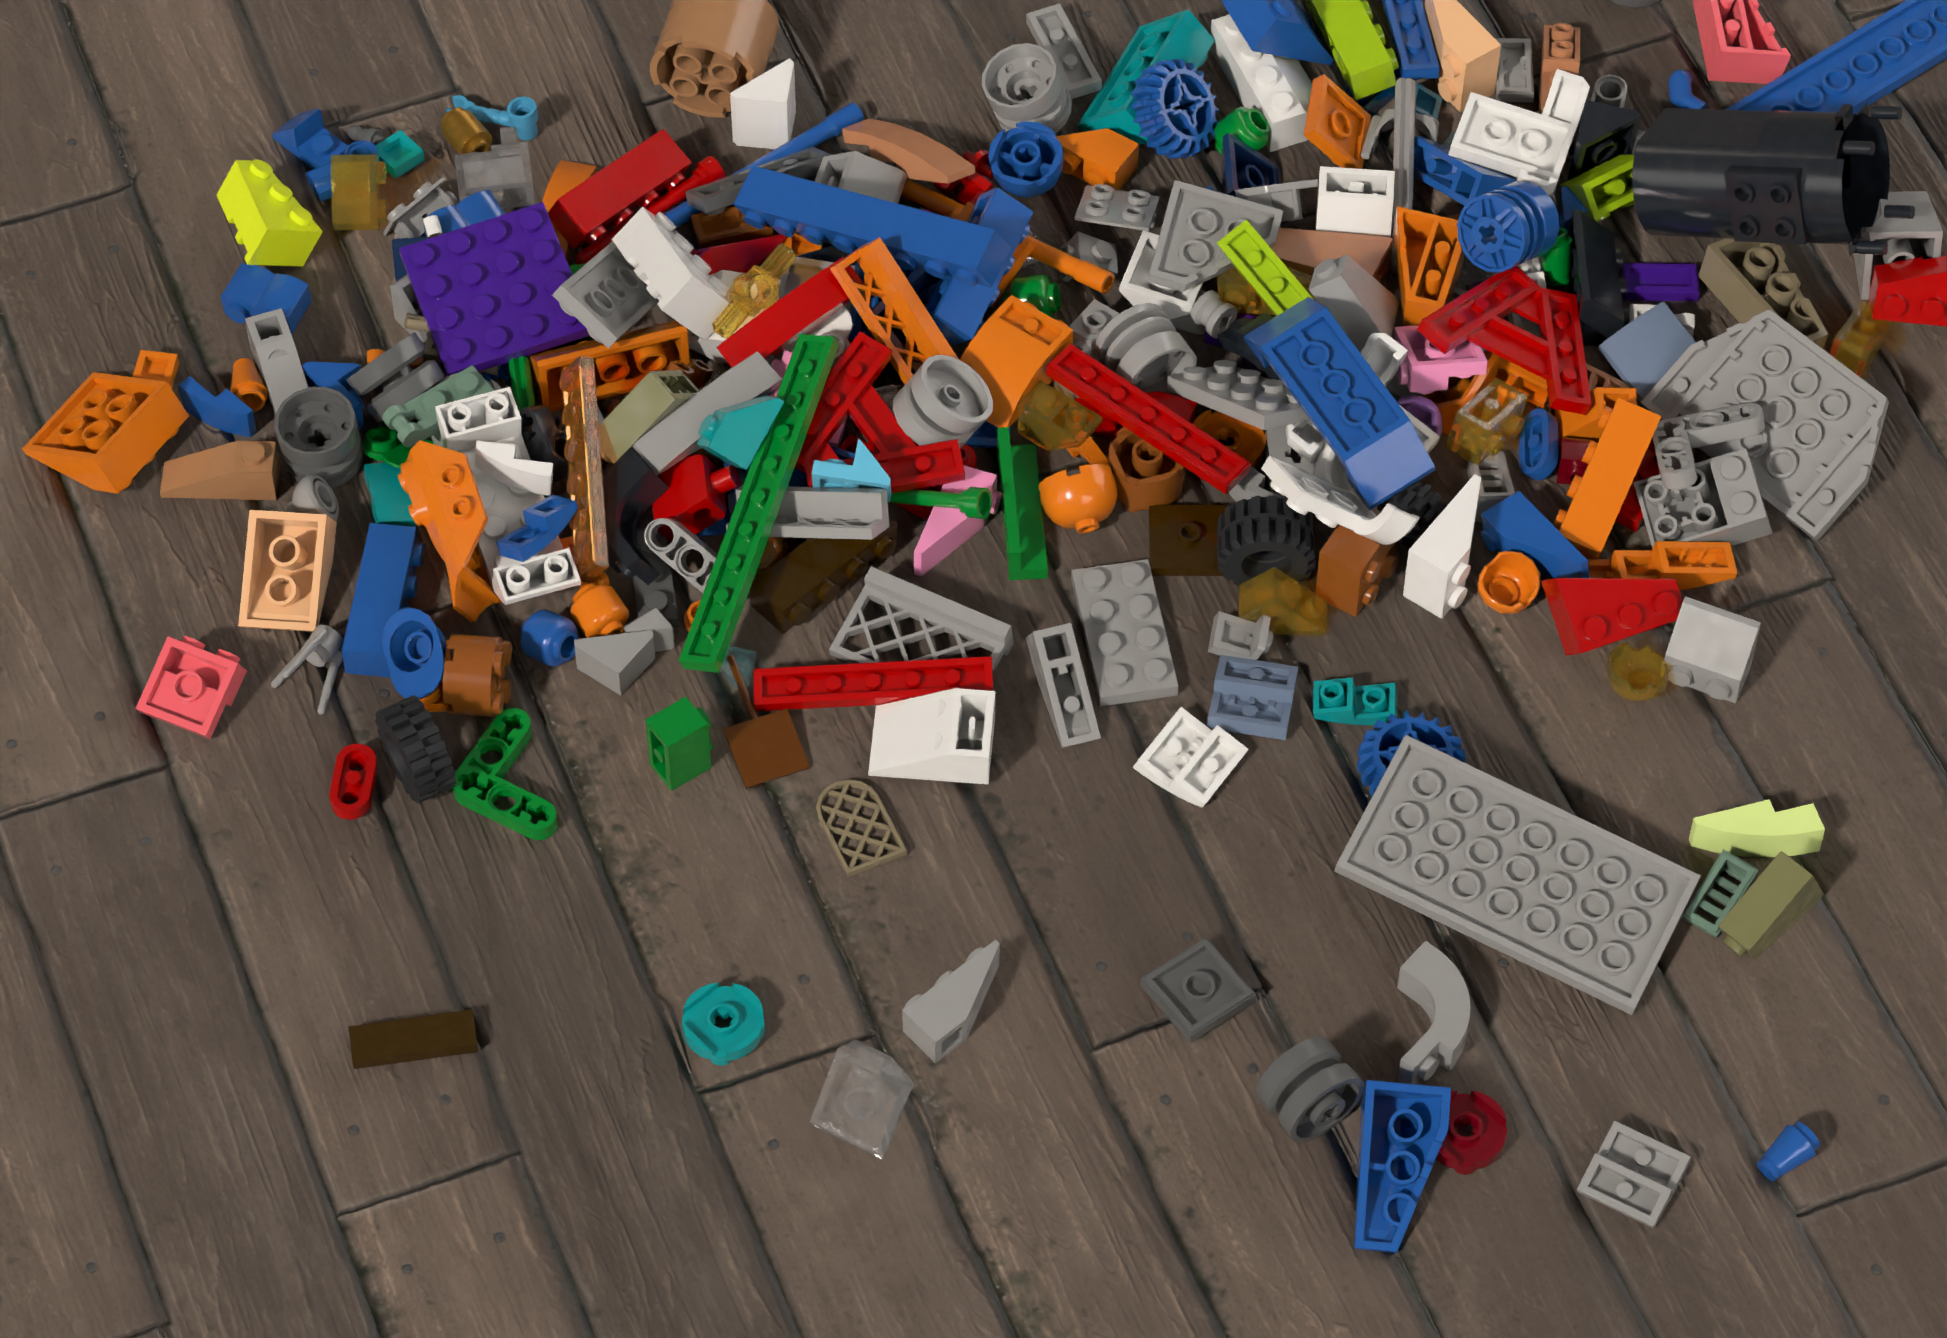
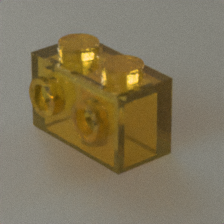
M1495 378L1457 411L1446 447L1476 465H1479L1489 455L1495 456L1502 448L1504 442L1509 437L1514 439L1523 428L1525 419L1522 418L1528 396L1500 379Z

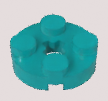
M719 982L704 985L689 996L683 1008L682 1031L685 1042L696 1054L710 1059L713 1064L719 1066L727 1065L732 1060H737L749 1054L756 1048L765 1033L763 1008L760 1000L751 990L732 983L733 987H719ZM719 1016L722 1019H726L730 1016L733 1019L730 1021L729 1027L718 1028L714 1018Z

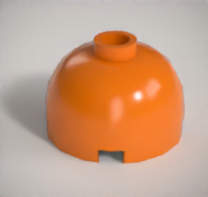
M1109 465L1079 466L1080 473L1068 476L1067 470H1063L1040 482L1038 486L1039 496L1048 517L1056 525L1067 529H1076L1079 534L1097 530L1099 523L1108 518L1114 510L1118 496L1116 479Z

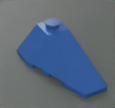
M1366 1081L1361 1103L1354 1249L1397 1253L1448 1131L1451 1088Z

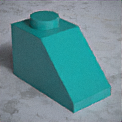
M765 395L715 410L713 415H708L702 422L698 431L700 438L696 445L736 468L747 470L784 401L777 397Z

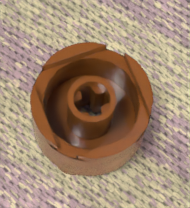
M1122 427L1117 432V437L1110 444L1108 465L1111 467L1117 483V499L1130 512L1149 510L1151 505H1169L1177 502L1182 495L1186 468L1127 428Z
M452 634L447 649H455L454 656L450 660H445L443 672L444 704H450L446 709L447 714L496 717L498 714H502L504 703L509 704L511 697V680H505V665H510L512 643L503 641L501 637Z

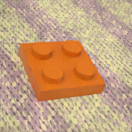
M1323 74L1313 79L1303 135L1340 168L1363 169L1364 159L1361 157V151L1369 129L1371 115Z

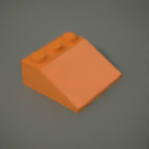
M93 372L28 441L22 450L26 455L92 490L119 494L129 487L134 476L144 465H147L155 458L156 452L164 443L177 434L179 427L189 415L168 382Z

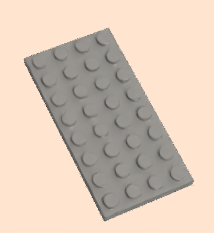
M1407 735L1404 736L1334 872L1630 1015L1633 1014L1701 876Z

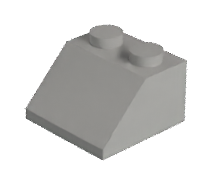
M1685 596L1665 654L1661 678L1667 679L1678 686H1687L1707 693L1715 699H1724L1736 703L1752 665L1761 622Z

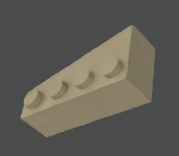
M1722 239L1708 245L1698 277L1739 323H1746L1753 316L1770 309L1819 347L1824 348L1828 333L1810 299L1803 297L1799 289L1801 282L1796 273H1790L1784 261L1786 255L1780 245H1775V243L1734 241V239Z

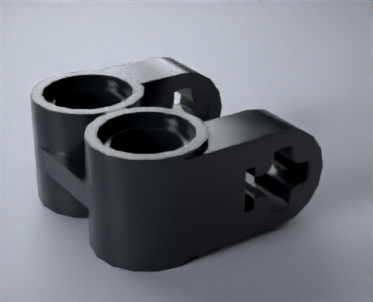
M593 399L572 400L567 404L565 420L569 431L558 430L552 414L544 405L524 407L520 410L521 435L531 461L553 463L552 482H558L570 473L587 477L596 472L606 462L595 449L596 443L589 437L604 420L597 403Z

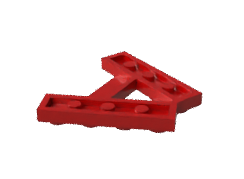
M1517 266L1493 275L1423 318L1417 328L1443 354L1448 353L1468 340L1545 379L1547 382L1549 404L1552 409L1586 415L1592 406L1576 295L1542 288ZM1514 312L1538 324L1541 338L1502 318Z
M861 331L829 372L795 468L805 473L807 486L813 487L812 469L814 460H840L828 442L848 416L851 417L877 454H872L873 457L891 478V494L965 480V471L958 439L916 446L899 426L896 417L872 386L873 382L891 360L892 350ZM854 458L844 459L841 461L845 462L847 465H853Z

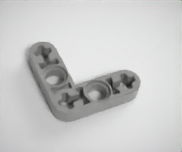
M1744 403L1659 421L1652 439L1663 486L1667 489L1678 490L1687 488L1697 481L1691 448L1746 438L1762 432L1765 429L1762 407L1755 403Z

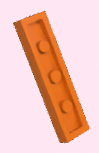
M880 237L862 245L830 268L876 341L892 350L890 363L904 384L913 376L911 372L912 359L924 363L928 357L938 354L958 359ZM856 260L865 273L863 285L854 283L845 270L846 267ZM871 295L880 297L884 302V317L874 315L870 309ZM891 327L901 329L906 336L905 350L895 347L890 340Z

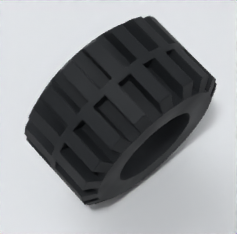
M1268 495V497L1254 496L1248 500H1239L1236 502V505H1229L1225 508V513L1220 514L1217 523V562L1219 571L1223 572V577L1233 581V584L1239 587L1245 586L1250 590L1261 589L1264 591L1289 588V585H1297L1303 582V578H1308L1316 565L1315 520H1313L1312 513L1308 511L1306 515H1302L1286 504L1288 498H1277V496Z

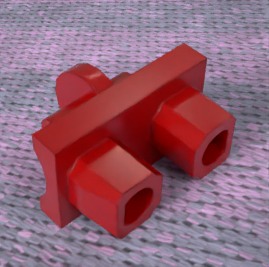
M983 149L974 155L972 152L966 151L963 158L974 165L975 173L949 184L932 182L933 185L942 193L948 195L960 182L965 188L956 197L957 202L963 205L970 202L975 205L981 194L992 190L994 187L991 182L983 177L986 176L990 180L994 178L988 157L989 152Z

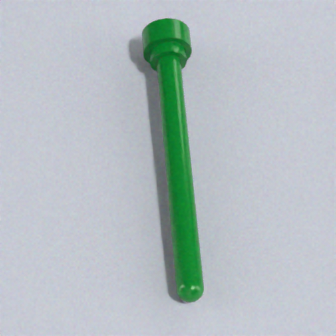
M969 487L961 493L912 489L892 493L890 503L959 509L961 513H965L968 518L986 519L991 511L992 496L988 488Z

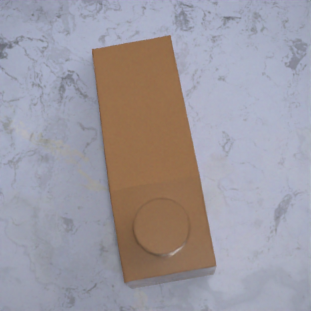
M234 441L164 462L160 496L161 498L277 500L281 469L276 442Z

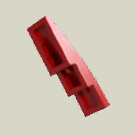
M844 257L779 299L718 345L716 348L729 365L733 368L757 351L765 360L772 355L776 357L796 341L799 334H810L849 303L850 299L830 270L831 267L844 259ZM850 265L846 267L845 270L852 281L863 285V281Z

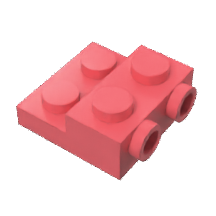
M168 636L135 709L145 715L211 739L225 705L232 706L247 670L239 664L240 658L230 652L218 649L217 653L213 654L204 650L205 644L191 637L183 636L182 640L179 641Z

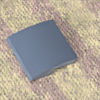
M1663 301L1617 331L1600 344L1598 349L1629 388H1636V398L1641 403L1688 347L1696 342Z
M1220 655L1207 727L1214 729L1218 725L1228 732L1286 740L1299 667Z

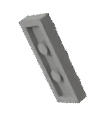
M1055 4L1027 13L1026 24L1037 44L1051 53L1071 99L1102 90V80L1061 4Z

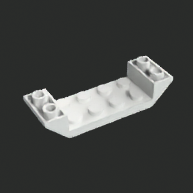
M510 387L435 406L443 447L464 453L467 456L488 517V522L477 543V547L493 592L507 605L581 585V579L570 549H563L559 535L544 549L524 562L499 555L496 541L525 526L526 523L522 511L545 499L544 495L523 491L499 482L476 467V441L516 445V459L531 460L521 435V416Z

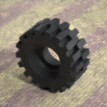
M412 695L375 713V722L379 728L377 729L378 734L383 741V748L390 758L388 760L391 766L394 767L397 778L403 783L406 793H409L413 801L419 804L455 787V770L451 766L452 760L445 749L447 748L445 742L441 739L439 729L433 723L429 711L425 710L424 704L421 700H418L417 696Z

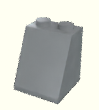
M1927 191L1889 192L1888 200L1880 199L1882 215L1873 227H1862L1861 236L1869 228L1870 241L1887 242L1888 252L1886 255L1853 253L1861 300H1868L1874 266L1922 257L1925 260L1941 256L1943 230ZM1885 205L1914 206L1915 215L1913 219L1885 218L1884 207Z

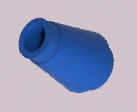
M1797 1121L1792 1126L1786 1125L1757 1162V1166L1765 1177L1774 1182L1779 1177L1816 1156L1815 1151L1820 1147V1142L1816 1135L1802 1122Z

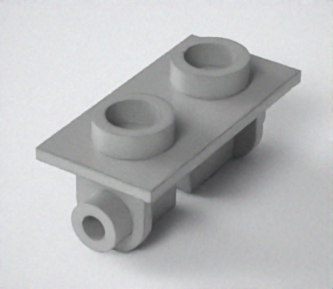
M442 177L433 185L429 181L426 182L414 193L413 197L415 200L407 207L401 203L394 208L387 216L389 223L383 235L386 237L392 231L396 233L394 235L395 239L415 238L424 235L425 229L422 217H427L438 209L457 203V198L452 192L447 191L445 193L441 189L446 179Z

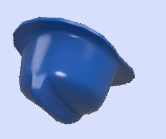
M415 608L398 610L389 618L383 629L382 646L396 691L404 698L413 695L417 696L418 699H422L435 691L442 680L444 658L447 649L446 640L441 630L435 626L431 617L422 610Z

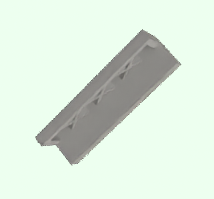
M743 486L736 489L737 501ZM787 487L769 537L872 540L890 527L887 490L873 488Z

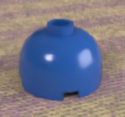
M1025 121L1016 123V128H1012L1005 132V129L1000 131L990 144L988 156L995 181L1004 191L1023 198L1043 195L1054 187L1061 177L1064 161L1061 143L1056 138V134L1052 129L1038 122Z

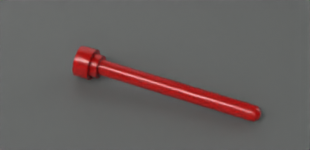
M707 156L696 164V169L692 171L693 176L661 196L645 209L654 215L658 212L664 213L687 198L685 191L725 178V172L714 157ZM629 220L622 226L615 227L606 233L594 245H588L575 255L576 264H586L613 241L614 236Z

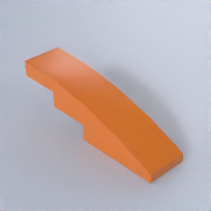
M1656 541L1652 550H1614L1610 559H1587L1590 578L1676 579L1679 591L1735 579L1738 574L1730 542Z

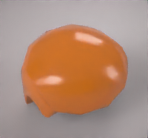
M1503 551L1498 553L1481 570L1477 583L1478 594L1485 605L1500 614L1519 613L1527 608L1538 594L1541 573L1535 562L1523 553Z

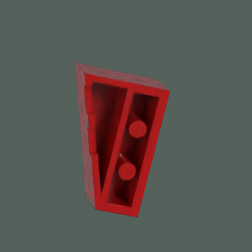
M1554 578L1541 581L1565 656L1581 654L1676 621L1683 603L1676 579Z

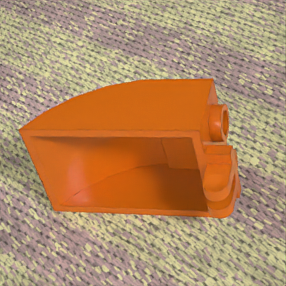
M1013 295L983 324L960 358V361L975 370L989 387L993 398V411L986 421L998 428L1010 427L1053 381L1052 378L1046 375V366L1070 343L1073 344V329L1069 328L1066 323L1053 319L1039 311L1033 304L1023 302Z

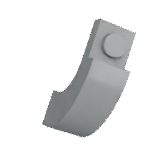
M1425 941L1400 967L1397 989L1417 1002L1426 1011L1431 1021L1429 1030L1400 1060L1398 1081L1405 1084H1417L1421 1078L1424 1081L1428 1080L1436 1071L1438 1065H1441L1450 1072L1463 1052L1470 1019V996L1460 971L1445 954Z

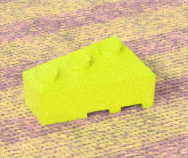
M254 159L253 161L235 160L216 196L228 223H235L238 232L235 238L238 244L245 245L247 254L244 259L247 265L303 267L323 231L314 222L311 213L304 209L292 196V191L276 177L272 167L259 159Z

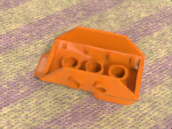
M419 440L410 450L407 461L401 464V473L398 474V479L404 491L410 496L412 504L408 506L412 519L418 526L424 525L427 528L432 543L446 563L453 609L470 623L476 622L479 615L492 604L503 603L493 592L477 547V543L488 522V517L467 456L464 453Z

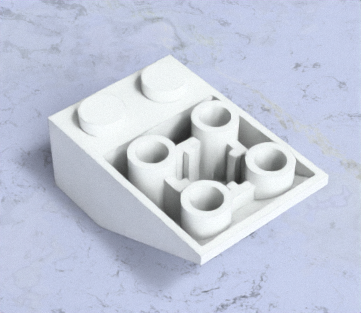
M954 688L876 706L868 776L989 784L995 724V691Z

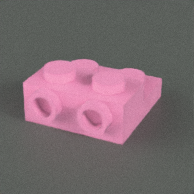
M1418 326L1394 327L1393 339L1408 350L1403 363L1396 372L1397 382L1399 385L1406 384L1410 392L1429 394L1434 391L1448 390L1449 377L1469 378L1473 375L1486 374L1487 359L1480 346L1467 340L1448 353L1443 354L1417 330Z

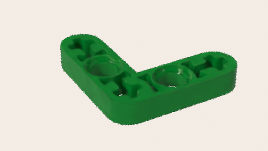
M508 708L503 710L502 714L496 716L455 772L456 784L453 788V795L459 804L530 839L545 840L550 838L558 827L557 813L554 805L502 779L532 736L531 721L528 714L522 709ZM516 724L520 725L521 730L514 728L507 736L506 726L513 728ZM488 751H498L503 755L502 759L495 764H488L481 760L482 755ZM474 782L478 785V789L471 787L468 791H465L463 785L471 786ZM508 796L516 801L515 805L507 810H501L494 806V802L500 797ZM542 815L546 816V822L540 820L536 824L532 823V818L539 819Z

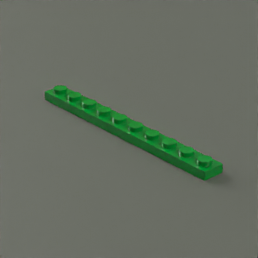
M799 334L776 396L783 400L784 403L751 463L678 660L683 669L717 673L721 670L838 351L839 344L833 336Z

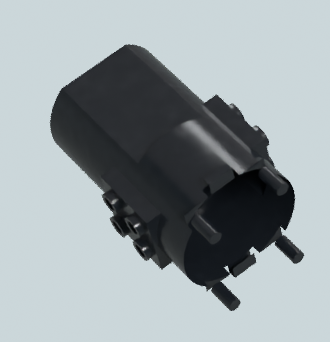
M1867 102L1859 113H1853L1852 104H1844L1838 112L1665 108L1638 140L1635 147L1632 185L1638 219L1644 230L1650 235L1734 239V241L1804 245L1806 243L1848 245L1849 257L1852 253L1886 255L1888 243L1884 241H1870L1869 228L1862 236L1861 229L1862 227H1873L1882 215L1880 199L1888 200L1890 158L1886 134L1879 119L1900 120L1902 108L1901 106L1873 105L1871 117H1869ZM1885 205L1884 207L1885 218L1913 219L1915 215L1914 206Z

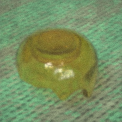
M1625 642L1610 652L1607 662V673L1612 689L1621 698L1630 701H1648L1658 697L1666 689L1669 679L1667 663L1662 656L1653 652L1649 645L1642 649H1634L1630 646L1629 642Z

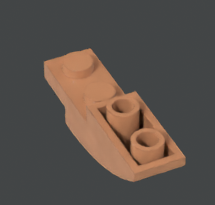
M1566 23L1544 25L1539 87L1540 114H1542L1557 69L1579 76L1580 28L1573 27Z

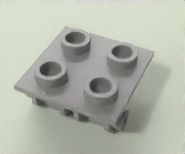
M1105 184L1086 185L1074 220L1149 231L1150 228L1155 227V211L1160 196L1150 195L1144 190H1131L1129 192L1115 190Z

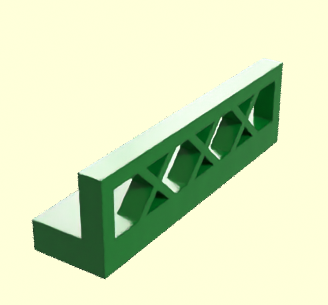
M1009 427L997 428V463L1000 492L1002 493L1001 505L1009 581L1048 578V565L1042 506L1038 487L1039 476L1035 444L1011 446Z

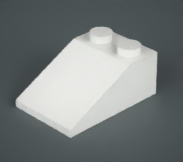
M1476 474L1472 476L1408 551L1403 596L1441 619L1452 607L1457 609L1462 604L1468 591L1465 588V582L1471 569L1468 563L1481 477Z

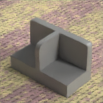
M1318 179L1239 189L1235 190L1236 197L1284 210L1281 222L1303 219L1299 189L1318 187L1319 185Z

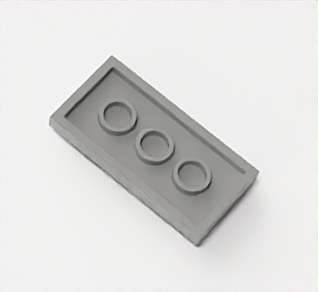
M613 241L566 280L552 295L559 301V305L564 312L576 317L587 328L589 335L597 342L603 343L608 349L659 302L657 298L655 299L646 289L648 285L634 272L636 268L627 262Z
M1219 360L1214 362V366L1206 368L1187 367L1183 373L1168 376V391L1262 430L1310 420L1281 380L1267 379L1262 377L1259 371L1245 370L1237 367V363L1234 361Z
M1145 559L1071 570V581L1100 707L1178 696V682L1149 560Z

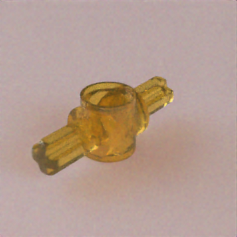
M784 244L778 245L760 267L754 265L747 273L740 274L733 280L729 294L731 301L712 323L713 330L725 339L729 338L748 316L756 317L761 309H767L776 302L778 289L780 288L777 281L796 260L795 253L791 248ZM755 283L758 292L756 298L753 300L751 296V287Z

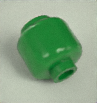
M1238 107L1216 124L1214 130L1215 146L1222 155L1223 136L1230 133L1258 152L1268 143L1269 123L1265 116L1257 109Z
M1043 274L1016 277L1012 280L1009 291L1003 293V303L1013 295L1023 302L1033 304L1039 311L1052 318L1061 308V295L1058 284L1056 282L1052 283L1050 278Z

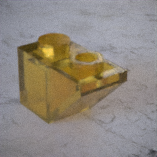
M1041 380L1018 404L1017 433L1047 451L1080 447L1103 422V417Z
M1273 567L1239 585L1240 618L1257 622L1262 615L1270 616L1269 631H1273V635L1323 636L1327 634V601L1279 569Z

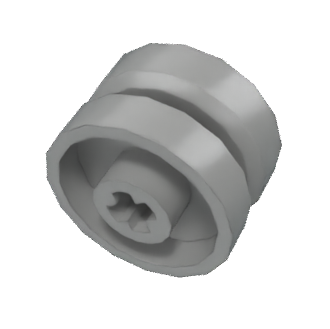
M939 354L928 357L893 400V412L897 423L905 434L919 446L958 439L959 448L961 449L974 431H977L993 411V398L989 387L981 376L966 363L952 356Z

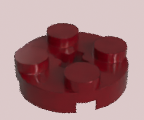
M1458 1090L1451 1091L1448 1131L1436 1160L1449 1168H1453L1459 1174L1469 1175L1474 1173L1476 1169H1482L1492 1164L1502 1154L1507 1136L1506 1117L1500 1105L1488 1095L1472 1090L1471 1094H1457ZM1459 1124L1462 1127H1467L1469 1124L1474 1127L1472 1131L1473 1136L1464 1137L1459 1135L1456 1125Z

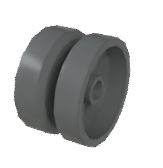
M415 332L346 380L357 396H364L378 386L381 387L383 392L369 401L366 408L377 424L383 421L382 416L389 407L393 405L401 406L446 377L435 360H428L415 370H412L410 364L421 357L426 350L425 345Z
M1317 1036L1299 1042L1276 1059L1261 1076L1256 1087V1097L1268 1112L1274 1116L1278 1115L1279 1125L1296 1143L1308 1142L1335 1127L1351 1112L1364 1092V1081L1351 1066L1346 1063L1341 1064V1054L1324 1036Z

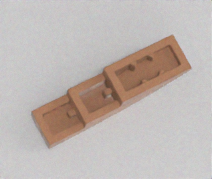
M868 118L842 128L844 143L869 146L871 158L883 162L896 163V167L906 173L907 179L949 184L975 173L974 165L950 148L922 133L898 124Z

